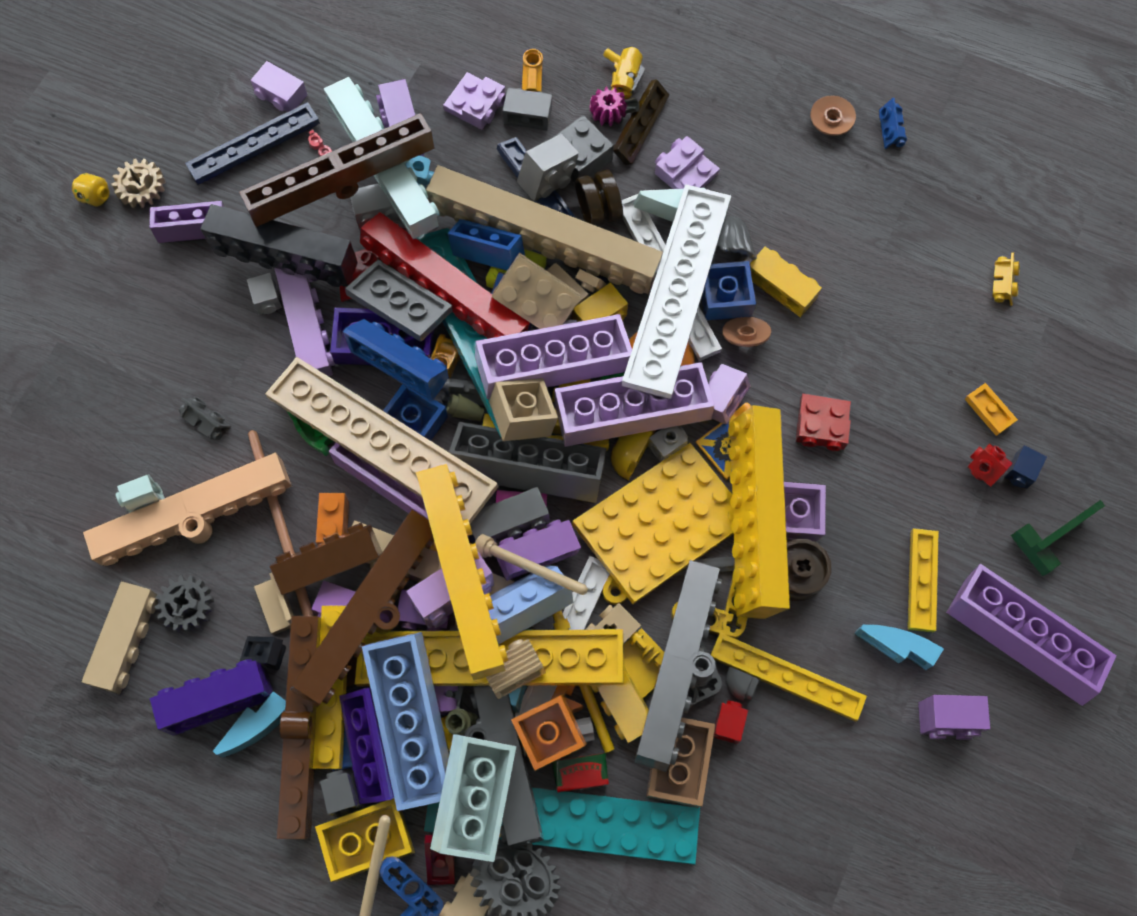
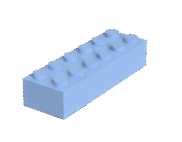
M419 632L362 646L397 811L440 802L449 753L423 634Z

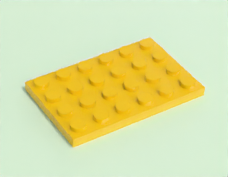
M689 443L574 519L572 526L630 602L635 604L686 568L690 560L696 561L734 534L731 529L733 521L732 493L694 446Z

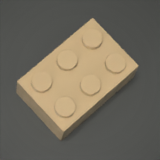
M521 253L517 255L492 293L494 299L539 329L563 325L581 299L580 293Z

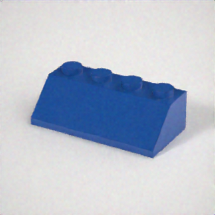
M363 319L346 327L343 331L351 353L430 401L434 400L449 379L447 367L442 361L430 359L423 350L416 346L410 347L396 334H388L376 322L370 323Z

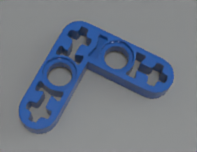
M390 856L382 861L379 875L394 892L409 904L400 916L440 915L444 906L443 901L427 883L398 857ZM391 867L396 869L402 876L400 880L388 872ZM417 882V890L413 894H405L407 884ZM423 895L429 902L434 904L432 908L426 907L420 900Z

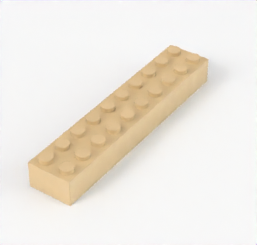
M437 165L426 192L429 203L434 202L439 211V216L445 217L446 215L454 218L456 222L459 219L519 234L522 236L523 246L526 250L532 251L534 249L542 252V255L549 259H560L570 267L576 268L578 266L593 276L601 275L606 277L613 284H624L636 293L642 294L644 292L649 294L661 262L662 251Z

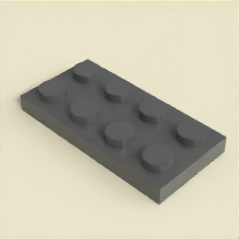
M376 260L345 288L347 296L420 342L453 311L451 304L380 260Z

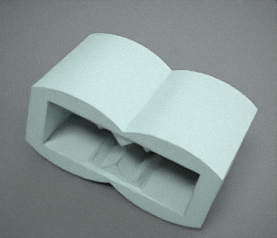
M149 474L117 486L119 490L116 493L117 501L121 507L125 506L128 513L165 498L158 483L154 482Z

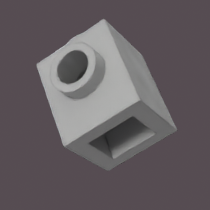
M270 273L247 279L253 304L259 315L271 314L277 309L282 308L275 282Z
M680 426L663 428L649 438L648 447L656 458L662 462L685 447L688 442V436Z

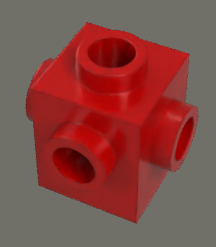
M989 443L984 449L979 446L970 456L973 461L968 465V468L971 469V474L976 479L985 481L991 487L1008 470L1012 462L1005 457L1006 454L1001 448L993 447Z

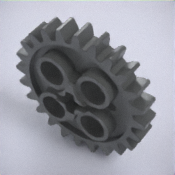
M499 838L494 862L475 859L474 867L470 873V876L474 878L470 885L477 888L473 894L474 897L483 898L479 906L488 905L490 907L488 915L497 912L498 916H545L551 912L559 897L557 893L560 890V886L556 883L560 877L553 874L556 866L547 865L550 857L542 858L540 856L541 848L533 851V845L528 844L527 847L521 846L512 849L508 846L507 842L504 844Z

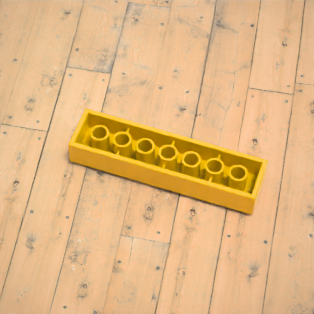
M753 405L732 420L728 428L729 436H731L729 458L732 463L730 482L733 493L731 497L733 521L731 529L734 533L732 554L735 558L733 580L736 586L734 606L737 617L766 619L790 609L780 409Z

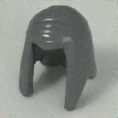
M725 216L716 249L720 248L724 252L731 251V262H742L748 257L756 260L757 256L754 252L746 224L736 216ZM715 253L711 264H715Z

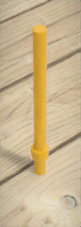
M562 610L552 615L555 621L553 623L555 630H569L571 628L568 619L564 618ZM579 685L604 752L607 753L614 750L615 748L591 686Z

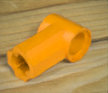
M529 49L523 55L522 89L526 91L539 92L542 90L543 55L537 49Z

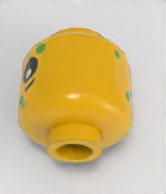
M84 173L74 179L72 183V192L78 202L98 207L109 197L108 184L102 177Z

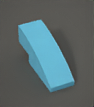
M863 624L855 632L857 636L898 664L907 657L925 670L934 666L944 650L926 638L894 627Z
M272 692L257 712L247 707L213 752L218 756L226 757L245 749L269 734L280 724L282 712L285 711L286 700Z

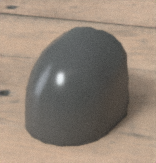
M729 667L726 684L730 693L739 700L745 701L747 699L752 701L760 679Z

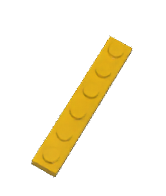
M322 606L320 644L346 606ZM347 674L342 681L337 678L332 688L336 691L327 704L321 702L316 707L313 768L342 769L345 724L339 696L346 694Z
M719 633L710 654L715 661L747 673L763 682L855 722L860 717L867 697L723 633Z

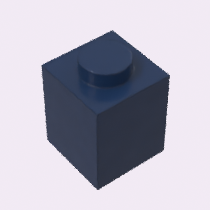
M1024 445L1015 453L1012 465L1008 468L1004 477L1010 480L1013 485L1027 489L1036 481L1047 456Z

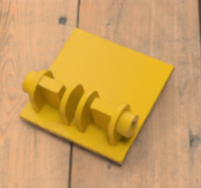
M641 628L638 632H634L624 644V667L641 697L644 698L655 688L664 651Z

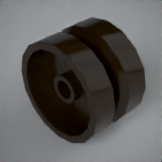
M606 169L597 172L594 180L588 175L575 180L576 195L585 222L598 227L603 225L604 218L610 223L623 218L621 195L610 170Z
M795 539L787 542L789 600L803 602L813 598L828 583L832 573L831 560L827 551L814 541Z

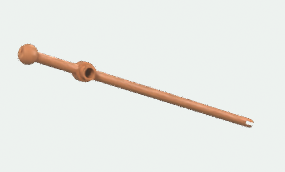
M254 430L249 431L248 437L256 461L265 456L257 432ZM277 495L267 496L283 552L290 551L291 555L295 554ZM305 586L295 590L303 616H314Z

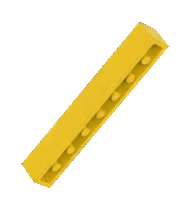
M447 463L416 472L471 676L473 680L504 672L506 670L503 662L509 660L505 646L498 645L496 636L501 635L497 619L491 620L489 610L494 609L490 593L484 594L482 585L487 583L483 569H477L475 560L480 558L476 544L469 543L468 535H472L469 520H463L461 511L466 509L462 495L456 496L454 490L455 487H459L455 471L449 472Z

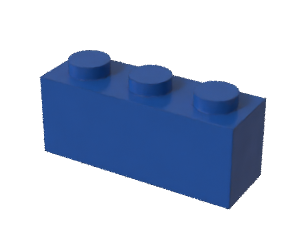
M459 219L448 232L453 256L506 271L519 253L525 256L522 236L519 234Z

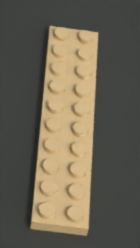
M298 357L294 359L265 393L268 399L421 498L423 497L416 472L447 463L449 472L455 471L459 487H455L454 490L456 496L462 495L466 509L461 511L463 520L468 519L470 524L498 488V483Z

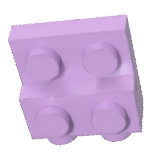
M467 72L443 104L444 110L482 130L487 123L489 124L492 121L497 108L503 106L506 98L505 86L487 77L481 80Z
M688 136L683 140L678 138L672 144L671 151L668 154L661 153L655 161V175L672 189H684L685 184L704 188L719 174L720 168L703 155L704 149Z

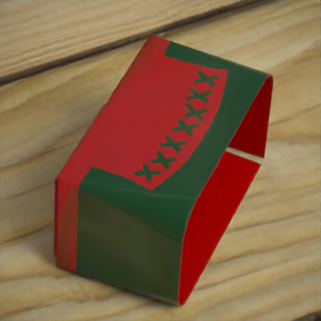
M606 753L551 762L557 792L609 784Z

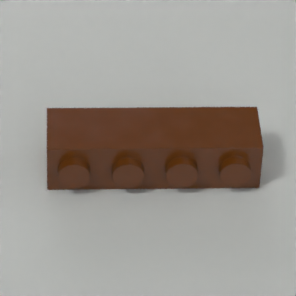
M362 523L349 527L346 534L339 536L338 532L324 537L323 543L315 545L314 542H310L299 547L300 552L291 555L290 551L276 556V561L269 567L281 595L379 558L382 550L371 524L364 527Z

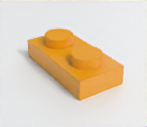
M986 383L965 398V401L996 436L1018 420Z

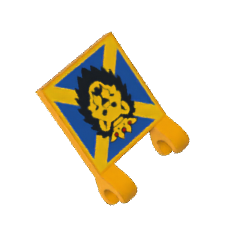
M748 402L734 412L727 425L723 423L718 424L695 442L725 480L730 478L732 463L729 458L731 436H729L728 428L732 420L751 407Z

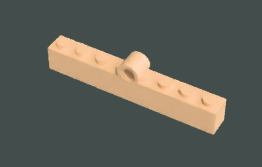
M275 452L83 532L91 559L100 565L108 566L115 564L119 558L126 555L139 554L145 547L160 545L166 542L167 538L174 535H183L193 543H204L212 534L210 523L214 522L215 518L222 515H232L239 508L246 505H256L267 496L280 495L292 485L282 459Z

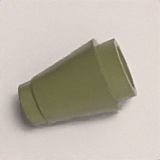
M452 394L446 408L447 413L451 414L453 418L476 420L480 422L484 413L483 407L460 394L458 396Z
M454 709L446 717V728L453 735H464L468 728L476 725L478 716L463 709Z

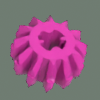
M607 86L604 91L598 89L596 95H592L590 100V114H593L594 121L600 120L601 126L605 122L610 127L613 125V122L620 124L621 119L626 116L625 110L627 105L624 100L627 99H624L623 92L617 93L616 87L612 91Z

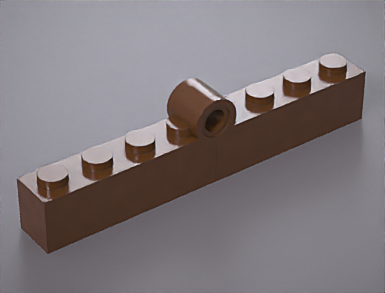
M419 113L253 185L239 193L255 227L333 193L339 199H348L357 193L359 189L358 182L435 149L432 132L422 114Z
M411 509L290 689L292 692L316 707L321 702L327 704L336 691L332 688L337 678L341 681L344 679L351 668L347 663L352 656L357 658L362 652V646L366 645L362 642L366 634L373 635L374 632L386 634L392 631L398 624L400 612L393 605L395 600L391 597L396 589L400 592L410 579L405 575L410 568L414 570L423 559V556L420 555L424 547L429 549L434 542L428 519ZM380 614L387 615L389 623L382 622Z
M291 616L285 711L282 712L280 720L283 753L277 839H307L311 837L315 776L313 757L316 706L290 689L320 646L321 618L319 616Z

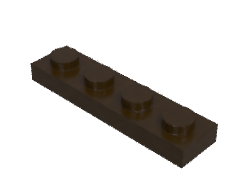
M657 79L649 82L639 100V111L632 113L613 147V152L625 165L633 163L670 95Z

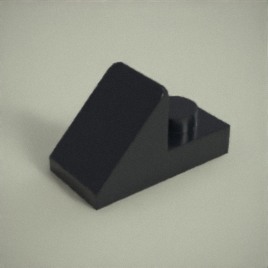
M247 636L240 662L252 659V661L256 660L265 668L279 670L286 646L282 644L283 640L276 637Z

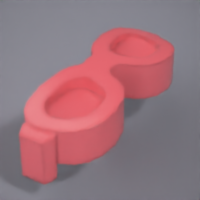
M314 130L309 132V145L312 149H319V157L332 152L331 148L323 145V140L317 133H314Z

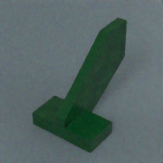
M1099 500L1043 540L1030 523L1010 536L1040 574L1045 576L1062 564L1048 546L1105 507V505Z

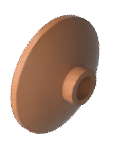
M839 96L820 98L814 103L810 114L811 121L816 129L831 136L847 133L851 130L856 120L854 107L846 99Z
M741 317L732 319L724 325L723 336L734 345L753 347L765 343L770 338L771 328L761 319Z

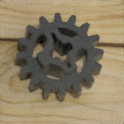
M180 575L176 583L172 579L169 580L170 586L168 588L161 586L164 594L156 595V599L161 604L154 607L157 611L161 612L157 617L159 620L165 621L164 625L171 628L173 626V630L176 632H180L183 627L186 632H190L192 625L198 629L201 628L199 623L201 619L203 621L209 620L205 614L206 612H213L214 609L208 606V604L214 602V598L207 596L210 594L211 589L208 586L204 587L205 583L201 579L196 582V578L190 575L186 581ZM195 590L198 591L201 601L196 600L197 593H195ZM187 600L189 601L188 605H183L181 607V603H186ZM169 606L173 608L172 615H174V617L170 615Z

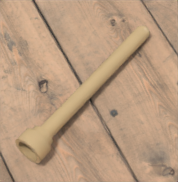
M482 534L475 542L478 553L484 558L495 556L580 595H585L588 591L585 584L498 547L494 539Z
M383 815L379 819L359 916H371L391 822L390 817L387 815Z

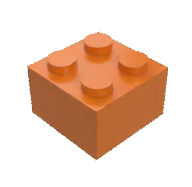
M563 694L511 719L534 770L564 757L587 744Z

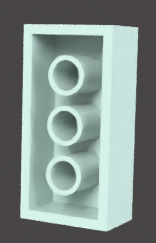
M453 735L430 849L441 854L494 862L516 746Z

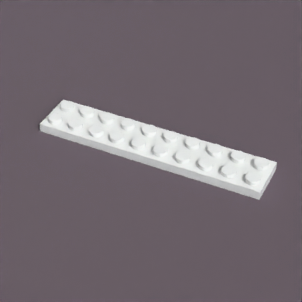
M685 184L626 367L622 386L671 399L731 195Z

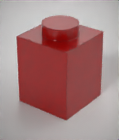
M727 701L726 704L722 703L718 708L713 738L734 744L740 743L748 710L743 709L742 704L738 702Z

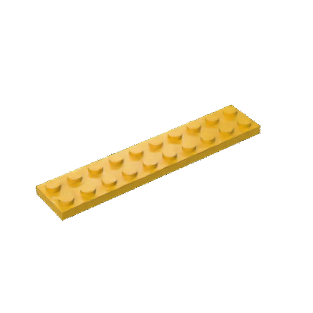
M623 629L524 630L498 644L499 646L504 645L507 651L511 643L520 639L523 642L529 639L546 673L523 686L623 685ZM392 631L386 634L374 632L373 635L367 633L362 640L363 643L368 645L422 632L434 686H490L486 677L473 680L459 631ZM362 650L357 657L355 684L357 686H370Z

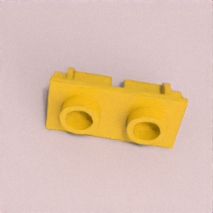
M1011 253V259L1002 256L998 257V260L995 261L994 278H1003V280L994 281L992 294L995 302L1000 303L1004 302V299H1009L1010 306H1013V297L1018 296V282L1014 281L1015 276H1019L1020 263L1019 261L1015 262L1014 253Z

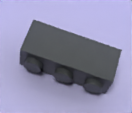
M536 487L482 508L471 522L470 527L475 541L480 535L484 534L493 538L498 546L499 542L506 538L513 537L515 540L531 529L537 528V530H541L551 521L540 491Z

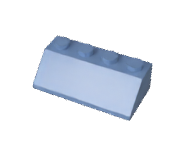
M544 566L550 570L562 574V572L559 570L557 566ZM531 573L490 595L494 609L489 610L491 620L497 619L501 635L496 636L498 644L573 604L572 591Z

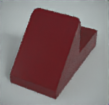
M425 835L427 884H455V856L441 854L430 849L433 835Z

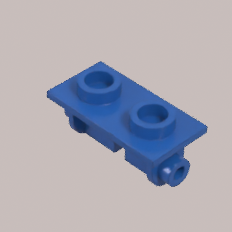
M895 98L889 100L879 109L885 149L892 144H896L897 147H903L907 141L905 127L901 126L904 124L903 110L898 103H895Z

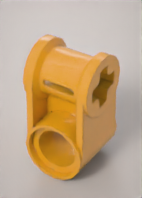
M440 334L430 359L442 361L447 367L450 379L457 362L460 360V355L452 339L446 338L445 334Z

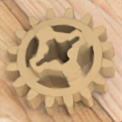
M134 159L131 165L125 162L126 167L124 169L117 168L120 174L113 175L115 182L112 183L116 196L118 199H121L123 204L129 203L134 208L139 203L141 208H144L145 202L152 205L153 198H161L158 192L165 191L162 184L166 182L160 168H157L154 162L148 164L147 160L143 159L141 163H138L137 159Z

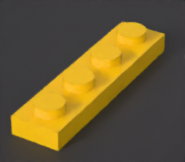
M914 528L911 530L908 630L932 633L936 631L939 531Z

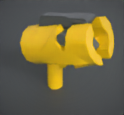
M634 47L623 49L621 56L607 48L603 56L615 63L614 68L616 69V72H613L611 91L616 87L617 93L623 92L624 99H629L635 93L645 71L644 67L641 66L643 56Z

